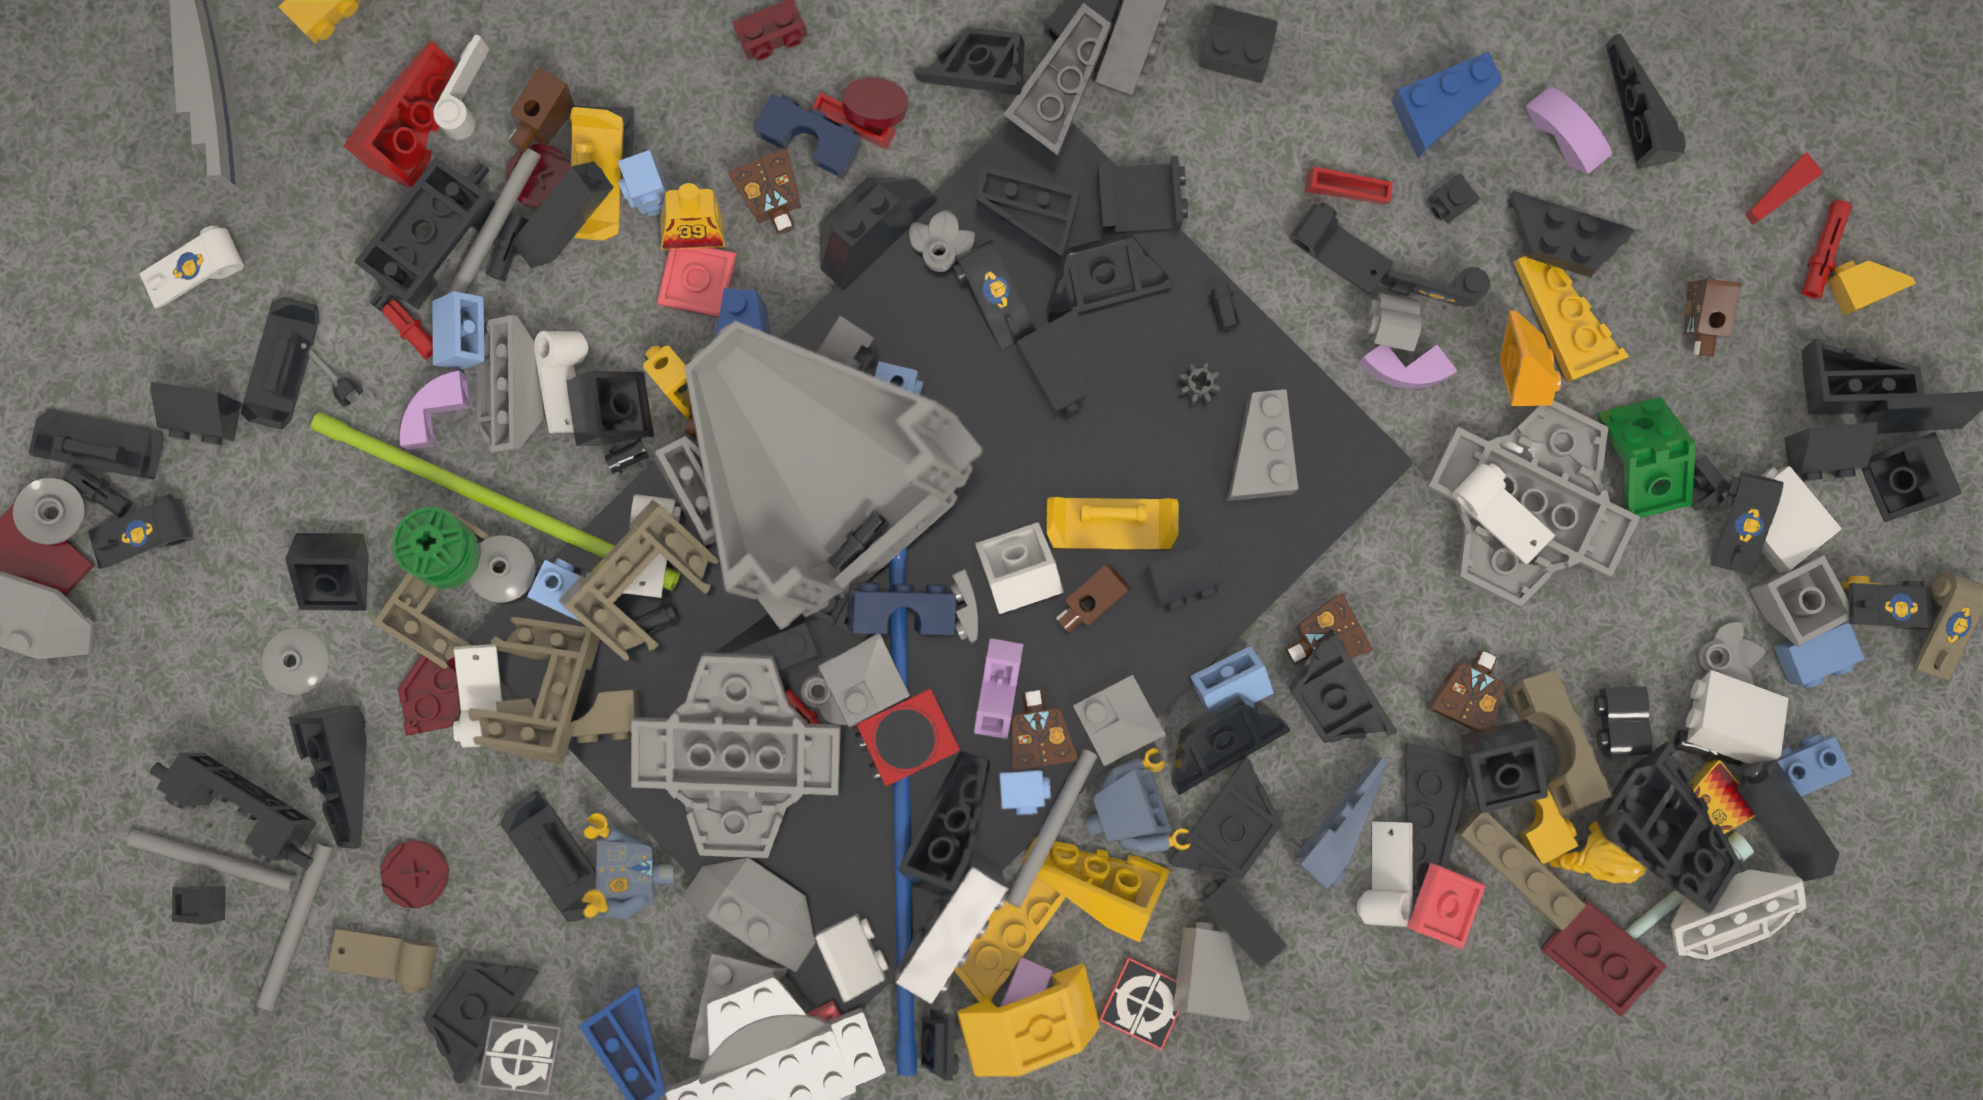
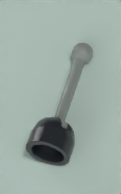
M302 343L301 348H306V344ZM311 347L309 356L334 382L332 393L335 399L343 407L350 405L351 402L346 399L347 395L355 390L360 395L363 392V388L349 377L339 378Z

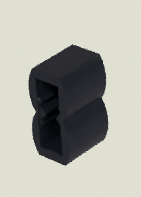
M1647 687L1599 689V696L1594 698V710L1596 716H1601L1602 729L1597 731V745L1599 750H1603L1604 757L1650 754L1652 752V734L1649 722Z

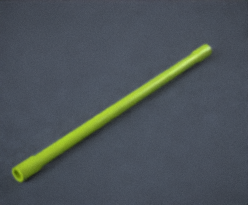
M318 412L312 420L311 429L333 440L349 444L596 556L604 558L615 547V545L349 427L348 424L327 414ZM666 567L663 587L672 591L678 582L680 572Z

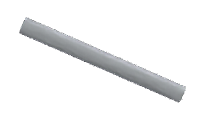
M529 148L523 152L447 290L448 294L453 291L466 293L541 157L538 153Z
M1082 749L1078 756V761L1075 762L1008 893L1006 902L1021 908L1097 759V755L1093 752Z
M136 829L130 832L127 839V845L288 892L293 890L294 885L291 883L292 881L295 882L297 877L296 875Z
M320 842L315 844L311 855L314 861L305 871L256 1004L261 1009L272 1011L333 849L332 846H324Z

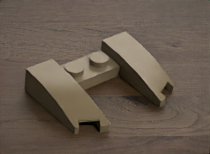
M654 500L629 524L632 529L587 577L584 578L581 575L558 600L570 613L625 661L629 660L626 653L627 649L644 642L649 651L659 645L613 604L659 553L663 555L704 594L709 591L711 586L709 583L702 581L707 563L709 561L718 564L719 561Z
M450 510V514L474 532L479 543L491 537ZM500 561L494 565L495 573H503L506 569L504 562ZM407 573L373 624L442 668L448 669L447 661L455 657L454 647L472 645L423 615L440 589L432 588L410 573Z
M512 617L510 619L511 622L518 628L506 641H502L495 636L491 640L490 645L496 644L499 651L549 662L532 717L469 708V719L471 721L479 720L482 737H473V742L482 747L513 755L563 764L572 736V731L569 728L585 671L592 668L600 638L587 627Z

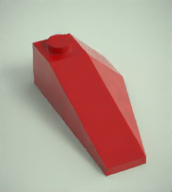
M428 42L361 119L343 147L368 168L406 187L412 188L430 162L432 151L425 149L430 131L438 132L439 125L434 120V109L454 73L456 63L433 42Z

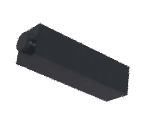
M594 161L571 166L511 243L530 268L551 263L559 256L612 191L614 186L607 179L604 171Z
M1775 759L1765 763L1756 762L1745 768L1737 789L1797 877L1805 882L1833 875L1840 853L1778 761Z

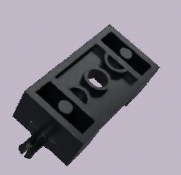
M435 157L354 262L374 277L379 286L382 287L370 302L371 305L382 312L384 306L394 296L395 298L405 300L419 310L438 285L432 279V276L470 227L479 232L496 203L478 186L488 172H490L486 166L478 162L473 171L466 177L460 175L439 158ZM424 222L430 223L432 227L430 235L424 239L417 238L415 235L417 226Z
M179 753L169 769L160 762L155 763L151 768L149 774L161 780L156 789L166 794L164 799L175 807L183 809L184 806L210 805L215 798L224 803H227L229 800L239 806L237 811L250 820L256 821L258 818L257 823L244 844L253 849L251 853L256 858L268 863L271 860H290L303 868V870H307L312 865L314 858L305 854L300 849L317 822L206 753Z

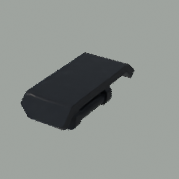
M286 297L272 302L240 412L248 422L276 429H284L291 421L310 357L309 350L313 346L320 321L319 308L316 305ZM305 343L306 348H301V344Z
M49 409L36 420L29 454L43 459L68 464L77 463L83 467L154 480L163 448V431Z
M534 791L508 809L500 825L566 921L582 920L586 917L584 910L588 905H592L588 902H582V899L589 891L596 890V871L546 798L539 791Z

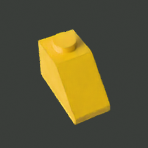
M1854 260L1835 268L1836 275L1827 280L1843 316L1916 284L1913 277L1869 260L1857 266Z

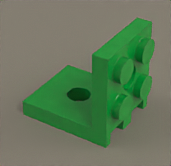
M1662 397L1647 399L1642 402L1615 407L1597 413L1598 422L1608 427L1607 438L1624 461L1623 509L1643 518L1692 505L1696 442ZM1664 480L1661 485L1652 488L1656 482Z

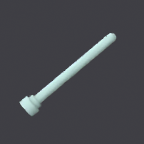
M1734 832L1727 837L1740 861H1745L1754 853L1750 844L1739 833ZM1673 890L1626 928L1625 931L1637 939L1683 901L1684 896Z

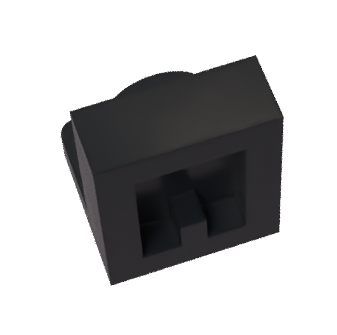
M1460 173L1430 195L1428 201L1431 203L1429 209L1436 219L1440 221L1444 219L1447 224H1450L1481 198Z
M1706 456L1695 459L1693 487L1699 491L1704 490L1706 494L1691 505V507L1695 511L1705 507L1708 511L1712 510L1725 500L1722 494L1729 487L1727 481Z

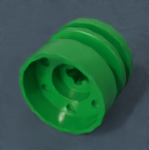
M435 507L417 509L405 516L395 529L392 541L394 557L402 569L428 586L443 590L458 587L469 580L478 568L481 556L479 540L474 532L446 510Z

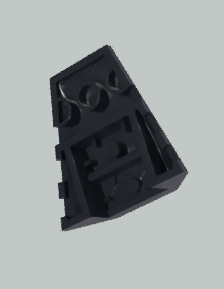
M1667 741L1624 773L1612 791V797L1606 800L1595 819L1606 839L1703 911L1712 913L1739 869L1741 862L1719 824L1713 825L1707 815L1709 810L1707 803L1703 797L1697 798L1689 784L1692 777L1685 766L1679 767L1673 756L1676 750L1671 741Z

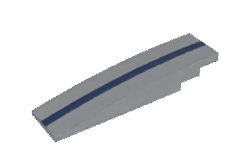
M169 0L176 113L191 124L192 145L206 155L207 176L230 193L244 192L234 99L213 0Z

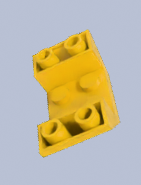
M1083 963L1052 974L1054 987L997 1008L987 999L957 1011L970 1064L975 1076H1021L1083 1051L1100 1028L1086 968Z

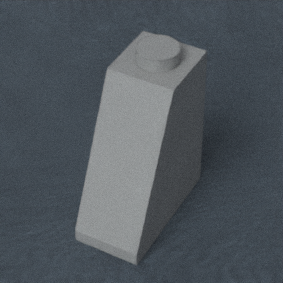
M1196 922L1195 928H1183L1173 1011L1250 1022V1011L1228 933L1216 931L1215 924Z

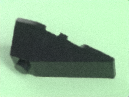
M1614 35L1606 44V49L1636 167L1641 169L1674 162L1685 153L1686 140L1684 133L1679 131L1676 119L1622 35Z
M337 706L288 717L300 759L303 760L309 757L314 767L315 773L314 776L309 778L313 789L317 787L318 791L325 795L328 802L323 804L322 811L337 847L351 849L361 847L367 737L365 733V718L360 712L359 706Z
M962 751L959 752L898 868V871L914 887L941 897L956 894L973 859L990 762L987 759Z

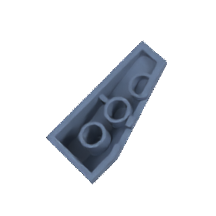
M1377 757L1291 860L1325 889H1328L1331 885L1336 887L1347 874V871L1344 869L1350 862L1388 763L1382 757Z

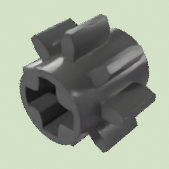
M1191 363L1188 367L1190 376L1181 374L1179 377L1181 382L1186 383L1185 387L1180 391V395L1188 393L1192 397V405H1194L1197 399L1201 398L1208 404L1211 401L1209 391L1213 393L1220 391V387L1214 385V380L1219 376V372L1211 374L1207 370L1208 363H1205L1199 369H1196ZM1198 377L1204 379L1203 384L1205 386L1201 391L1195 389L1196 383L1193 382Z

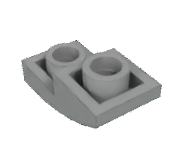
M964 569L953 575L955 583L950 585V588L956 594L958 604L965 601L967 605L956 611L958 620L955 621V628L961 640L968 637L972 644L977 641L978 614L974 592Z

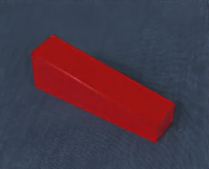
M819 93L812 109L825 114L829 118V122L840 126L841 123L846 124L858 132L857 136L885 150L889 147L896 133L893 126L878 129L873 128L874 124L866 122L865 126L856 124L842 110V102L822 93Z
M1808 152L1804 153L1745 216L1754 225L1820 176L1823 171Z
M1313 167L1307 172L1305 192L1388 204L1391 200L1393 182Z

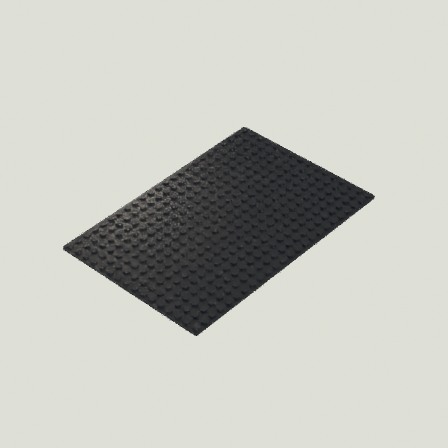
M1010 120L934 193L937 200L914 221L929 225L930 220L935 214L943 210H950L958 220L959 231L969 230L975 232V242L972 249L992 240L1005 263L1036 330L1056 320H1049L1046 308L1062 258L975 200L974 195L982 165L992 166L1080 190L1081 195L1066 248L1122 234L1101 235L1096 170L1098 161L1110 159L1073 122L1060 154L1057 156ZM910 226L843 290L836 286L781 339L817 353L839 316H842L875 340L878 351L863 373L875 377L879 361L917 370L919 374L918 380L923 381L921 396L940 404L958 416L960 423L983 449L981 455L970 463L973 470L965 485L955 489L954 493L958 498L954 505L907 546L906 583L913 584V589L926 590V584L946 585V590L952 592L950 585L955 583L953 575L965 569L977 606V641L971 644L968 637L961 640L956 628L954 635L919 634L914 630V613L911 608L906 607L908 692L910 698L932 689L960 750L987 759L990 762L974 851L1001 867L1002 871L1039 835L1076 762L1072 761L1019 770H1041L1042 777H1049L1050 798H1045L1044 806H1038L1037 813L1017 814L1016 808L1002 809L1000 773L1018 772L1012 769V716L1026 713L1022 693L1043 690L1046 710L1060 708L1077 758L1082 749L1089 750L1097 755L1073 705L1133 675L1157 718L1193 683L1191 675L1209 667L1412 465L1411 458L1181 229L1131 233L1169 276L1173 287L1078 313L1086 396L1084 401L1081 402L1082 408L1066 417L1063 413L1057 416L1053 414L1016 348V342L1000 349L972 289L967 283L961 285L952 267L957 265L956 260L948 270L943 272H937L929 268L923 260V254L916 251L910 243ZM940 251V252H936V253H934V254H935L936 256H941V255H943L945 252H941V251ZM1230 285L1231 291H1235L1233 299L1241 324L1220 330L1214 301L1210 302L1209 297L1212 296V289ZM1191 363L1196 369L1202 368L1205 363H1208L1207 370L1211 374L1219 372V376L1214 380V385H1218L1220 391L1218 393L1209 391L1211 401L1208 404L1201 398L1197 399L1194 405H1192V397L1188 393L1180 395V391L1185 387L1186 383L1181 382L1179 377L1181 374L1190 376L1188 367ZM1198 377L1196 381H1193L1196 383L1195 389L1201 391L1205 386L1203 378ZM1286 389L1298 490L1292 495L1226 501L1248 398L1253 392ZM684 432L678 438L680 439L686 436L694 445H696L699 448L698 438L687 435ZM656 461L652 462L582 531L616 546L630 531L629 524L634 494L675 499V506L680 507ZM1049 497L1177 499L1179 502L1178 537L1169 550L1053 548L1047 535V499ZM681 508L679 523L699 541ZM1039 522L1055 561L1064 593L999 614L975 543ZM717 541L705 547L719 560L718 564L709 561L707 563L702 581L709 583L711 586L706 594L667 560L666 567L680 572L678 582L672 591L663 587L661 598L622 593L614 601L613 604L633 622L635 617L660 607L661 602H672L679 613L680 620L676 621L673 627L667 625L649 634L659 644L655 649L649 651L645 642L627 649L626 653L629 660L626 661L600 639L592 668L585 671L570 722L581 719L592 709L598 693L624 690L639 691L640 717L669 718L687 700L678 674L694 668L699 664L703 653H715L768 614L757 598L751 599L726 591ZM1214 541L1224 578V583L1217 586L1219 592L1202 599L1199 598L1198 593L1185 598L1186 605L1168 611L1166 605L1158 608L1144 572L1147 566ZM568 543L549 562L555 564L557 558L576 566L573 573L582 575L585 578L587 572L590 573L603 558ZM889 563L867 582L879 583V589H889ZM1111 563L1132 589L1093 623L1087 626L1082 622L1073 631L1068 633L1056 619L1069 607L1065 600L1104 565ZM531 585L524 595L516 600L506 602L469 638V644L472 646L490 645L491 640L495 636L502 641H506L518 628L511 622L510 619L512 617L586 626L570 616L528 598L527 596L532 588ZM1090 595L1083 600L1084 605L1088 609L1096 605L1095 599ZM956 600L955 621L958 620L956 611L967 606L965 601L958 604ZM811 614L806 619L821 657L781 672L779 676L785 693L792 689L809 711L814 710L818 714L817 720L821 724L838 725L826 721L819 708H813L804 702L801 695V687L808 677L818 674V666L822 665L826 660L835 658L864 641ZM889 617V619H888V625H887V634H880V635H881V637H882V639H883V641H884V643H885V645H886V648H887V650H888V652H889V654H890V617ZM868 634L866 640L876 634ZM990 638L1023 644L1007 739L974 733ZM497 650L500 678L520 699H538L549 662ZM816 685L812 689V694L816 698L822 697L825 693L822 685ZM841 725L838 795L803 794L796 803H792L786 808L768 858H751L806 896L815 937L821 930L857 913L861 920L867 918L875 935L870 941L875 952L881 949L889 966V969L885 970L886 978L882 982L844 1002L816 938V943L798 970L795 972L788 968L785 976L816 1008L833 1000L841 1015L860 1007L861 1009L865 1008L895 978L896 969L893 784L885 786L883 781L876 782L869 767V764L874 762L869 750L862 752L854 735L859 732L857 725L848 728L847 725ZM611 734L598 735L597 742L578 743L577 737H571L568 749L693 879L702 866L748 858L699 856L686 817L687 810L685 804L677 797L674 799L663 788L631 787L632 739L612 740ZM959 752L910 775L911 843ZM1098 755L1078 796L1110 765L1103 766ZM912 885L914 938L919 930L924 933L927 930L925 921L933 904L937 902L942 903L945 898Z

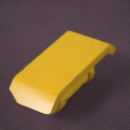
M573 107L570 115L572 122L571 166L594 161L604 171L605 176L614 186L612 191L573 238L604 241L619 233L621 188L618 180L622 179V172L618 161L623 160V119L608 110Z
M1049 497L1047 499V535L1053 548L1169 550L1178 537L1179 502L1177 499Z

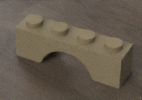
M1552 670L1524 679L1508 688L1507 693L1519 720L1527 719L1529 723L1541 727L1549 734L1556 745L1559 757L1558 769L1553 779L1547 785L1560 815L1563 816L1593 806L1612 797L1608 789V782L1601 773L1594 757V750L1586 739L1580 725L1579 716L1571 705L1566 693L1565 684L1560 680L1557 671Z
M624 690L598 693L592 709L581 719L570 722L571 737H577L578 743L597 742L598 735L611 734L612 740L632 739V719L640 717L639 691ZM538 699L497 701L496 709L497 712L532 717Z
M1476 808L1457 828L1455 835L1479 858L1488 863L1509 881L1524 897L1526 902L1553 928L1564 930L1586 906L1488 812L1480 813L1479 809Z

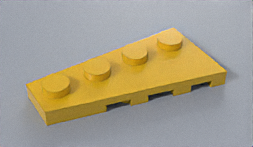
M1527 256L1513 262L1567 383L1630 357L1623 347L1618 348L1610 337L1612 333L1604 323L1600 324L1589 310L1591 305L1585 297L1581 298L1571 286L1572 280L1563 269L1529 259Z
M1036 876L1021 908H1017L1005 901L998 911L994 910L987 919L989 925L980 939L975 938L969 946L970 953L967 960L960 968L956 966L954 969L955 973L979 1002L987 999L992 1000V997L1011 974L1020 958L1024 956L1032 942L1066 898L1038 876Z

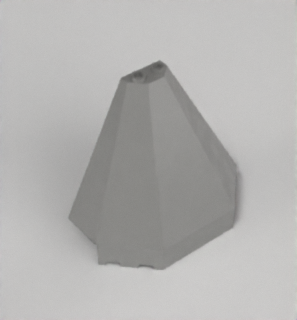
M737 321L723 327L718 332L717 338L707 347L698 350L693 355L692 361L685 366L726 591L751 599L757 598L780 629L789 626L801 613L807 617L827 607L828 601L838 594L842 599L848 597L849 588H859V583L870 580L954 505L958 498L954 493L955 489L965 485L973 470L970 463L979 457L983 451L960 423L959 417L940 404ZM876 510L878 515L881 514L886 518L889 526L877 536L864 553L840 573L839 569L836 570L829 563L828 558L847 540L846 535L851 530L855 531L871 512Z

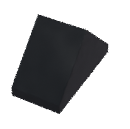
M226 886L172 887V921L210 924L225 920Z

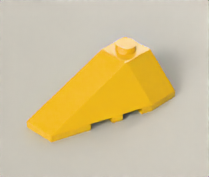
M1034 838L1030 848L1028 849L1022 861V865L1024 864L1036 838ZM1054 841L1037 876L1107 928L1140 942L1171 870L1139 856L1128 855L1127 861L1109 857L1106 850L1097 849L1096 853L1078 850L1074 844Z

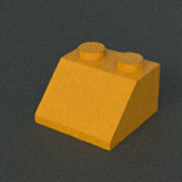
M1509 311L1499 362L1511 406L1552 405L1555 391H1559L1561 387L1560 372L1555 371L1553 366V350L1548 349L1544 335L1519 312Z

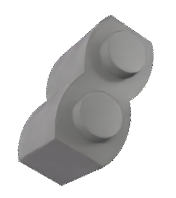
M1379 292L1377 300H1371L1367 318L1370 319L1368 334L1373 335V343L1414 352L1421 332L1420 301Z

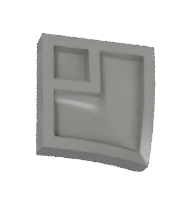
M880 634L872 636L854 648L818 666L848 728L910 698V694Z
M1133 675L1073 705L1103 766L1166 735Z

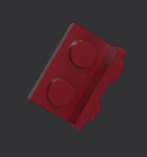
M794 0L782 1L732 22L748 60L755 58L757 61L764 60L773 54L774 49L784 45L786 48L796 47L803 42L804 37L808 36L805 23L801 19Z

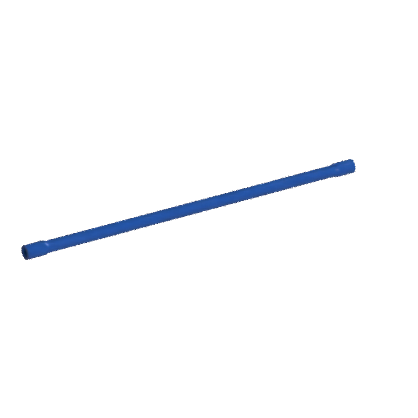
M907 547L889 562V589H893V583H906ZM901 607L894 610L890 615V655L908 691L907 608ZM910 775L893 783L896 967L913 940L912 884L898 871L911 845ZM897 984V1075L911 1076L917 1074L914 993Z

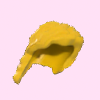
M1597 821L1589 825V831L1592 833L1587 837V844L1581 852L1565 853L1549 861L1553 868L1561 867L1564 870H1574L1580 874L1590 873L1596 880H1606L1612 883L1634 882L1647 869L1606 839Z

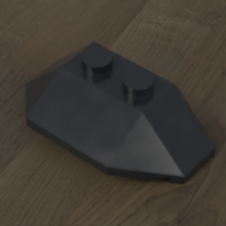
M867 177L820 221L821 271L843 290L937 200L936 196L916 179Z

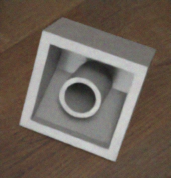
M1825 555L1805 560L1792 570L1782 572L1749 589L1765 620L1795 646H1800L1849 620V600Z

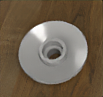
M56 478L39 479L28 484L18 494L13 506V519L21 534L33 542L44 545L58 544L71 538L80 529L85 517V503L79 491L68 482ZM51 508L58 509V515L54 519L47 517V513Z
M505 535L493 536L480 542L481 556L478 568L469 579L476 593L484 599L497 603L510 602L524 595L531 587L536 574V563L530 549L522 541ZM500 561L506 564L505 571L499 574L495 573L494 565Z
M290 628L277 633L267 643L262 655V670L266 680L276 690L290 695L304 694L317 687L324 679L329 665L328 651L324 642L315 633L303 628ZM290 655H294L297 660L293 667H289L287 664V658Z

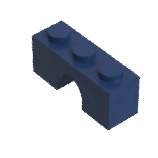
M771 93L753 128L756 137L778 148L786 149L791 140L797 135L810 134L819 141L812 157L815 166L845 179L862 146L861 139L857 136L858 132L846 124L841 123L840 126L829 122V118L820 111L811 109L808 112L800 108V104L787 95H782L780 98Z
M861 582L859 583V588H849L847 628L852 633L887 634L888 619L891 613L898 608L909 607L912 609L915 617L914 630L919 634L954 635L956 594L946 590V585L926 584V590L913 589V584L893 583V589H879V583Z

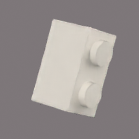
M1039 522L975 543L999 614L1064 593L1055 561Z
M858 913L821 930L815 937L844 1002L885 980V970L889 969L881 949L875 952L870 941L875 935L867 918L861 920Z

